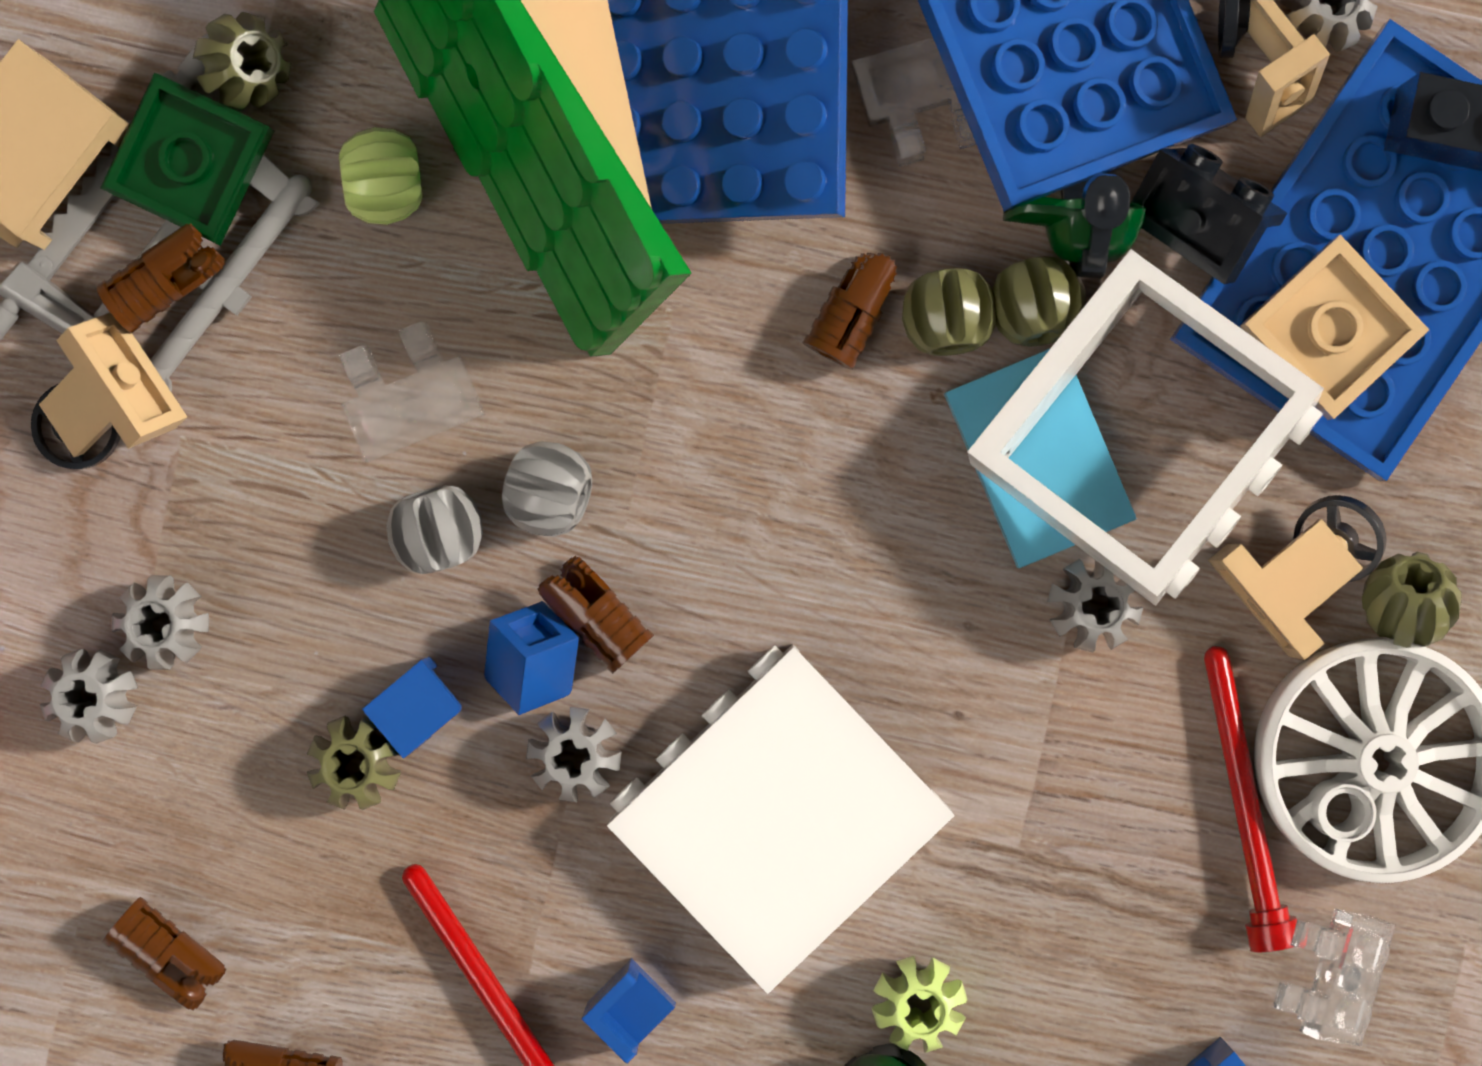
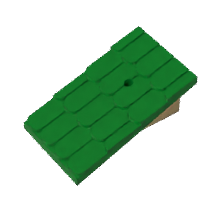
M378 0L373 12L418 99L428 98L464 169L469 175L473 177L478 176L527 271H537L572 341L579 349L588 351L590 357L611 355L692 272L651 208L608 0Z

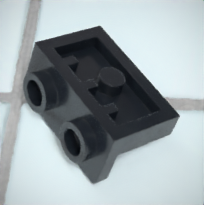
M1189 144L1187 148L1160 149L1131 201L1146 208L1141 228L1221 283H1234L1266 228L1281 225L1287 212L1271 202L1274 194L1268 188L1249 178L1240 177L1239 180L1233 178L1220 169L1223 161L1216 154L1201 146Z

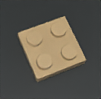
M1341 235L1333 238L1240 325L1245 332L1324 388L1315 407L1323 413L1327 420L1335 419L1429 331L1428 327Z

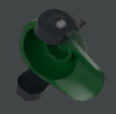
M1100 173L1094 175L1089 180L1061 190L1062 199L1042 197L1008 211H1003V221L1045 227L1052 250L1059 258L1069 261L1070 266L1075 270L1076 277L1101 279L1106 273L1107 263L1119 259L1136 241L1144 221L1146 208L1137 203L1130 202L1129 187L1121 177L1115 174Z

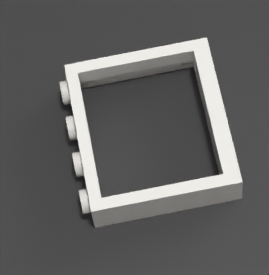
M1130 249L967 453L970 464L1156 606L1166 592L1176 599L1182 590L1189 585L1200 569L1191 561L1207 541L1217 548L1229 535L1241 518L1239 514L1233 511V508L1245 493L1250 490L1256 496H1259L1282 467V464L1276 461L1274 457L1289 438L1300 445L1309 435L1313 426L1323 415L1315 406L1324 388ZM1141 293L1147 295L1289 398L1288 402L1155 568H1152L1009 459L1011 454Z

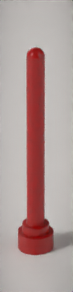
M1213 646L1206 651L1204 662L1255 909L1249 911L1251 922L1245 925L1250 951L1262 953L1293 948L1302 943L1296 916L1289 915L1288 906L1280 904L1230 656L1225 648Z
M418 864L406 867L402 873L404 885L524 1066H555L427 871Z

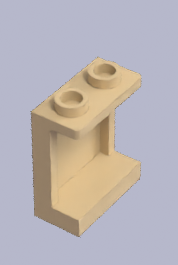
M19 39L0 62V237L17 248L25 240L45 250L52 239L40 229L106 143L109 141L120 147L130 123L47 58Z

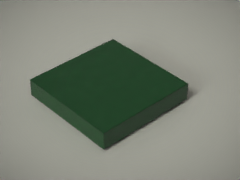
M154 72L100 189L180 227L191 223L202 234L203 238L221 246L275 130Z

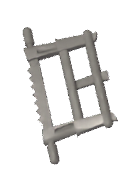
M205 34L201 38H209V36ZM195 45L178 66L179 72L176 75L171 70H168L162 76L189 89L195 83L199 84L196 77L204 74L205 66L202 61L192 59ZM111 143L110 158H97L96 176L83 177L81 195L68 196L67 214H54L52 233H45L52 239L47 248L43 250L38 247V252L28 264L21 262L1 283L0 296L4 299L0 302V341L19 318L17 314L21 309L61 334L68 327L110 313L104 303H102L93 315L50 280L115 196L100 189L119 149L116 145ZM263 155L250 184L272 201L227 259L222 267L223 269L199 286L204 291L150 359L171 392L172 381L169 377L223 307H226L238 316L250 301L252 296L239 286L294 215L299 217L307 215L320 204L309 197L312 191V183L308 177L298 174L289 178L265 155ZM166 220L137 259L146 250L179 229L180 226Z

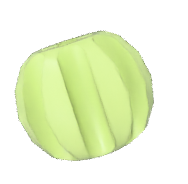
M374 127L354 134L343 143L339 153L345 206L353 216L367 223L388 225L406 219L419 208L423 196L417 148L409 136L394 129Z
M915 956L896 961L903 972L901 977L894 979L883 972L873 990L876 994L889 999L872 1007L877 1027L883 1029L889 1026H896L890 1035L889 1042L907 1051L912 1041L919 1038L923 1039L925 1053L942 1048L943 1046L937 1037L939 1032L947 1030L957 1036L966 1018L961 1013L952 1010L953 1007L964 1004L968 1000L962 981L956 979L943 983L949 974L950 966L935 958H931L927 968L920 971L916 970ZM916 994L922 1000L929 999L931 1008L925 1013H922L917 1007L910 1009L907 999Z

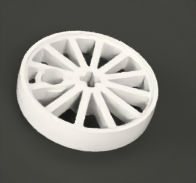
M1382 638L1354 640L1324 649L1304 660L1280 682L1270 696L1258 724L1254 744V769L1257 786L1270 817L1285 838L1303 855L1323 868L1350 879L1371 883H1395L1420 878L1443 868L1462 855L1482 833V689L1464 669L1446 656L1419 644L1412 643L1411 647L1405 648L1394 645V639ZM1380 654H1390L1407 659V664L1385 713L1381 707L1377 673V658ZM1352 658H1355L1362 721L1351 710L1326 674L1329 668ZM1430 670L1450 687L1451 692L1407 723L1409 710L1425 674ZM1309 683L1340 723L1349 738L1329 731L1289 712L1294 700ZM1462 708L1465 709L1473 729V740L1420 745L1429 732ZM1282 725L1341 750L1342 754L1276 761V748ZM1377 749L1385 751L1383 756L1390 763L1384 772L1377 770L1378 763L1372 758ZM1476 757L1475 777L1470 792L1419 770L1420 765L1433 761ZM1340 772L1332 779L1317 784L1306 798L1287 810L1279 790L1278 779L1289 776ZM1412 782L1463 804L1462 811L1443 834L1417 800L1411 786ZM1348 793L1351 801V812L1348 818L1340 824L1331 826L1326 816L1328 803L1336 795ZM1395 800L1427 843L1426 847L1400 858L1397 857L1393 822ZM1307 821H1310L1318 831L1329 836L1325 848H1320L1302 832V827ZM1373 828L1376 860L1360 861L1346 858L1350 843L1364 838Z

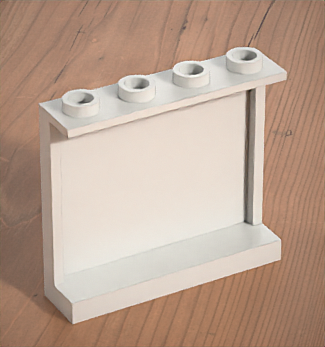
M793 644L783 653L776 645L769 649L747 671L755 680L740 695L736 697L729 689L723 693L701 715L709 724L694 739L690 741L683 733L677 737L655 759L663 768L649 782L644 785L637 777L632 780L609 803L617 812L610 818L607 825L767 994L955 816L941 798L912 771L802 656Z

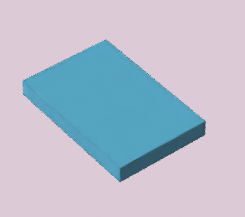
M1050 349L944 393L967 451ZM1075 375L1011 454L1009 459L1102 530L1108 532L1137 518L1077 375ZM975 468L1017 568H1022L1075 545Z

